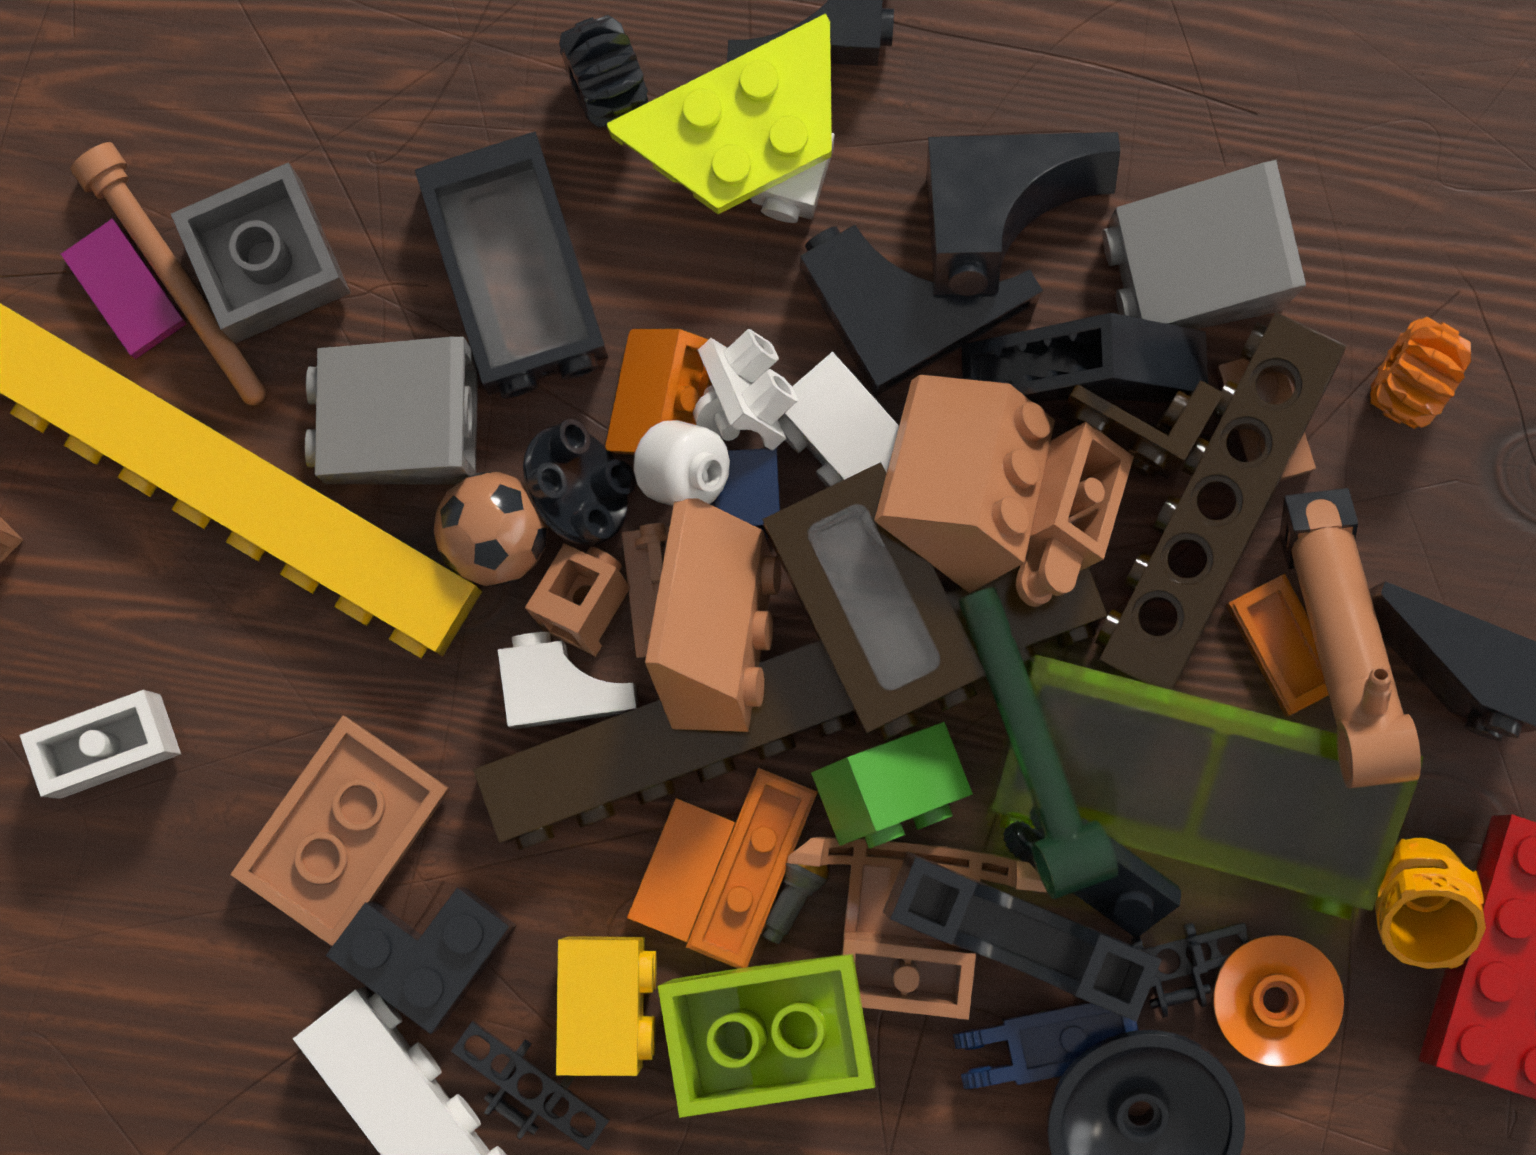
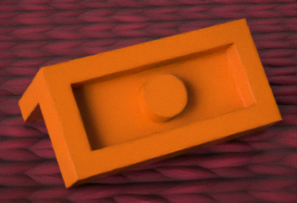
M681 329L630 330L605 445L607 451L616 454L635 455L641 438L651 427L662 421L678 420L696 425L693 415L695 405L704 396L705 389L712 385L698 352V349L708 339Z

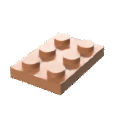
M343 715L230 875L333 946L363 904L373 901L448 794L450 788L353 720Z

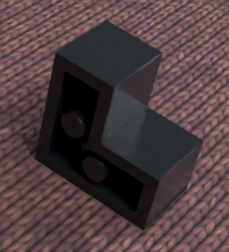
M466 887L456 888L422 935L377 901L365 902L326 956L432 1034L442 1028L514 930L516 924Z

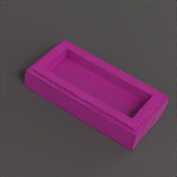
M109 220L61 253L67 265L134 359H137L187 324L115 220Z

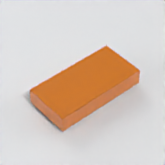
M1285 574L1225 604L1285 717L1328 696L1309 618Z
M676 798L627 918L687 942L736 822Z

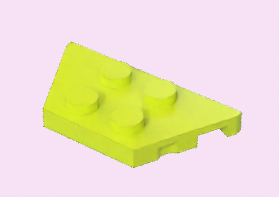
M826 13L607 123L612 139L621 145L624 143L651 162L655 170L672 182L683 185L693 193L694 198L717 214L831 158L830 21Z

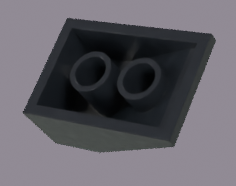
M1386 581L1369 589L1382 638L1449 712L1467 719L1464 726L1465 729L1495 741H1502L1503 736L1519 738L1521 733L1536 731V641Z

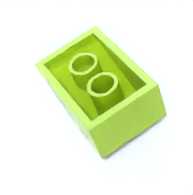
M853 954L731 969L676 978L658 985L679 1118L871 1089L876 1086Z

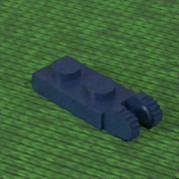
M1083 1002L1002 1019L1003 1024L957 1032L953 1034L955 1048L965 1050L985 1047L986 1044L1005 1040L1007 1042L1011 1064L992 1067L989 1065L980 1066L961 1074L964 1089H973L1015 1081L1017 1085L1060 1077L1077 1057L1093 1045L1114 1035L1136 1031L1138 1027L1136 1021L1090 1002Z

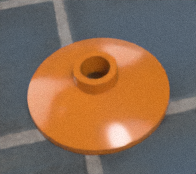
M1270 935L1256 938L1243 944L1226 959L1215 981L1213 1009L1217 1024L1225 1039L1243 1056L1268 1066H1292L1315 1057L1332 1041L1342 1021L1344 994L1337 971L1320 950L1298 938ZM1272 987L1281 989L1285 996L1283 1007L1276 1012L1268 1011L1263 1003L1265 992Z

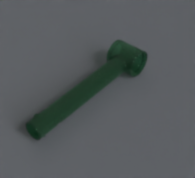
M990 587L959 599L961 610L972 640L977 647L979 659L1045 836L1044 839L1032 843V853L1038 874L1047 893L1052 899H1057L1117 877L1116 857L1102 825L1097 820L1085 824L1082 823L1018 646L1011 635V628L996 587Z

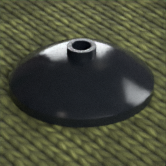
M1136 1030L1121 1033L1102 1040L1087 1049L1074 1060L1061 1076L1051 1097L1047 1115V1138L1052 1155H1240L1246 1128L1244 1106L1239 1090L1222 1062L1199 1043L1185 1036L1161 1030ZM1143 1101L1150 1104L1148 1111L1141 1116H1132L1128 1113L1129 1108L1136 1102Z

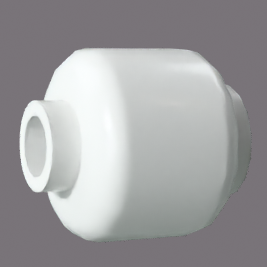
M678 420L662 421L651 427L641 438L635 452L634 473L637 485L643 493L657 502L674 506V501L698 498L711 504L724 489L729 476L730 459L727 446L717 433L706 427Z

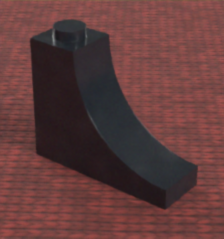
M1118 132L928 137L926 184L934 295L958 294L972 296L976 294L998 293L1000 268L1004 256L1011 243L1029 223L1054 207L1069 201L1094 195L1115 194L1121 151Z
M856 225L849 227L843 232H840L837 226L820 232L805 244L808 252L800 256L801 273L875 397L960 349L961 344L974 341L1036 305L1043 292L1029 269L1015 277L1000 281L999 292L996 294H976L972 296L958 294L934 295L933 282L916 277L889 262L872 247Z
M1115 313L1092 316L961 344L963 379L1011 384L1032 402L1068 400L1075 386L1080 385L1103 399L1162 403L1172 401L1178 390L1189 395L1200 380L1208 384L1206 331Z

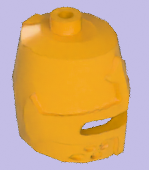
M1428 838L1401 839L1388 854L1374 896L1377 926L1383 945L1385 944L1386 949L1404 964L1426 969L1456 968L1464 964L1463 961L1478 948L1486 930L1482 908L1484 897L1477 872H1472L1465 867L1459 857L1445 844Z

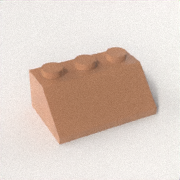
M928 375L915 377L910 383L874 521L969 593L1013 570L1025 562L1055 420L1038 404L1029 400L1011 384Z
M698 498L674 501L645 664L672 729L749 732L752 707H761L764 697L763 669L759 667L761 650H770L772 645L773 619L771 612L768 611L770 595H778L782 578L781 563L777 556H771L763 530Z

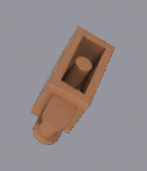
M1087 422L1080 424L1050 442L1025 562L1020 565L1016 578L1018 595L1027 605L1032 607H1038L1047 603L1052 595L1061 596L1070 592L1076 584L1079 571L1104 560L1134 456Z

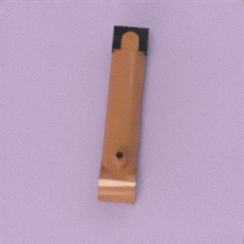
M1349 488L1285 495L1279 535L1288 569H1296L1337 726L1338 760L1344 783L1347 788H1358L1418 781L1421 770V754L1417 730L1411 716L1403 714L1355 542L1358 520Z

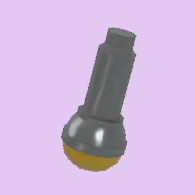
M786 863L784 879L786 884L766 921L767 928L762 935L763 937L776 944H780L783 937L789 934L808 895L812 896L814 892L825 885L828 880V865L817 867Z

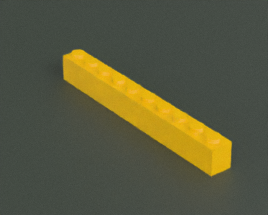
M0 303V393L16 402L10 414L44 433L49 423L67 432L70 435L64 446L96 465L103 455L124 466L117 478L149 497L152 496L157 487L177 498L171 510L201 528L205 529L209 521L213 519L232 531L226 543L258 562L265 551L286 563L280 575L313 594L320 583L339 594L340 598L334 607L362 624L368 626L373 616L381 619L395 628L389 640L422 659L428 648L441 656L445 654L482 593L476 585Z

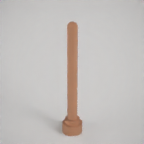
M106 142L86 151L70 167V171L83 190L88 193L93 192L97 199H106L242 400L248 405H258L263 402L266 396L265 387L235 343L220 329L213 311L126 186L129 177L124 172L127 168V163L114 144Z

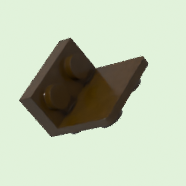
M1201 380L1189 395L1178 390L1153 428L1084 387L1076 385L1061 410L1059 417L1069 422L1066 427L1067 432L1087 422L1134 456L1130 469L1135 473L1152 480L1155 479L1157 474L1168 479L1185 461L1224 393Z

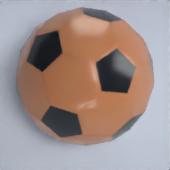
M478 472L461 480L446 492L436 511L434 535L438 553L446 565L457 575L483 586L506 585L523 577L536 566L547 545L548 526L535 511L523 481L501 472Z

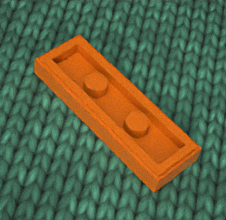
M758 768L686 948L737 969L748 966L784 877L788 856L795 850L818 793L817 791Z

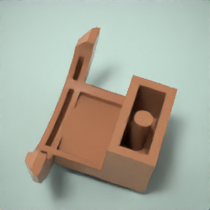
M813 837L788 856L787 863L817 867L835 864L851 865L841 955L853 954L862 1008L969 1020L976 953L948 944L890 920L883 913L907 851L977 881L982 879L1005 884L1015 889L1049 893L1050 888L1048 883L1029 862L986 852L920 843L888 841L869 849L865 838H859L839 846L836 837Z

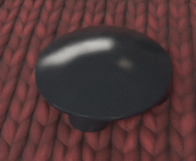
M574 419L564 420L558 425L548 427L539 432L531 440L525 452L523 477L528 497L539 517L552 531L565 540L585 546L604 543L616 535L626 517L627 495L634 490L636 484L633 471L626 462L614 459L612 454L606 450V447L589 434L581 422Z

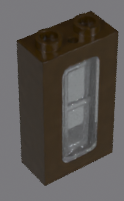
M880 462L762 520L763 528L864 735L866 736L879 730L883 740H886L919 724L914 712L931 703L938 701L943 712L978 695L973 683L981 680L986 673L932 564L874 521L887 474Z

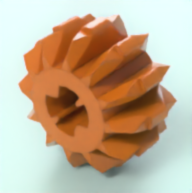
M1429 317L1410 323L1406 331L1400 333L1396 343L1388 350L1385 360L1378 367V374L1371 383V404L1382 410L1384 416L1398 424L1402 422L1413 429L1423 428L1431 424L1435 416L1442 413L1449 399L1454 397L1459 383L1465 378L1464 372L1471 363V342L1458 335L1459 331L1444 322L1438 323Z

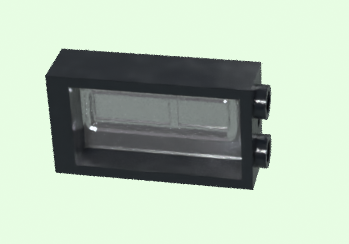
M536 131L415 169L478 372L487 393L492 395L500 392L503 399L514 398L537 389L536 380L557 373H561L562 379H573L597 370V361L607 358L608 354Z

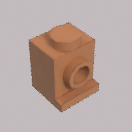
M564 543L525 609L544 632H550V635L596 657L602 647L599 640L631 587L619 572L622 568L621 563L608 553L595 547H589L587 552L584 553Z

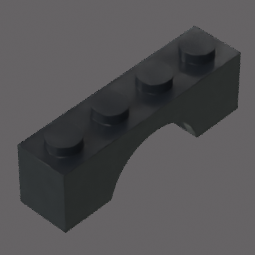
M908 851L883 909V913L890 920L948 944L973 951L1006 964L1080 999L1136 1022L1162 959L1141 948Z

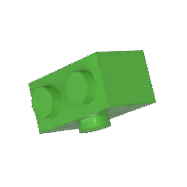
M945 722L849 756L811 773L839 846L864 837L868 848H873L905 835L901 822L913 818L918 830L952 817L953 814L949 803L972 795Z

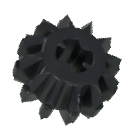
M609 15L597 19L591 17L576 23L574 28L561 33L559 46L565 70L579 105L583 108L585 116L590 122L599 128L606 126L612 120L648 102V90L643 79L644 74L640 69L637 55L633 51L629 37L625 34L620 22Z

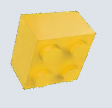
M568 936L558 940L556 1075L637 1076L643 1068V1060H652V1056H655L656 1017L644 1016V993H653V990H656L657 956L656 951H645V937Z

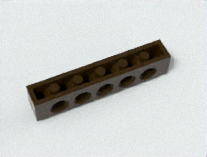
M1275 312L1268 327L1258 322L1256 323L1240 355L1241 358L1250 363L1239 385L1230 380L1226 382L1221 391L1224 394L1211 414L1221 420L1210 442L1200 437L1197 439L1182 469V472L1192 477L1181 499L1169 495L1154 524L1153 529L1163 534L1152 556L1140 552L1125 581L1124 586L1134 592L1123 614L1112 609L1097 636L1095 644L1105 648L1099 660L1171 696L1345 353L1347 345ZM1270 372L1283 373L1292 381L1294 393L1283 403H1267L1257 393L1256 384L1259 379ZM1241 429H1250L1257 432L1265 443V450L1262 455L1251 462H1240L1234 459L1227 450L1228 439L1233 433ZM1222 486L1232 492L1236 500V506L1230 516L1222 520H1211L1199 511L1198 499L1207 488ZM1180 544H1196L1206 554L1207 562L1204 570L1193 578L1179 577L1169 567V556L1173 549ZM1153 600H1165L1171 603L1177 611L1175 627L1171 632L1163 636H1153L1146 633L1140 623L1142 609Z

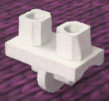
M747 329L728 348L710 338L698 349L712 385L705 389L704 396L695 405L693 415L696 425L708 428L727 441L737 438L740 430L758 432L765 447L773 451L786 439L778 419L798 402L792 386L786 379L769 369L779 360L773 345L751 329Z

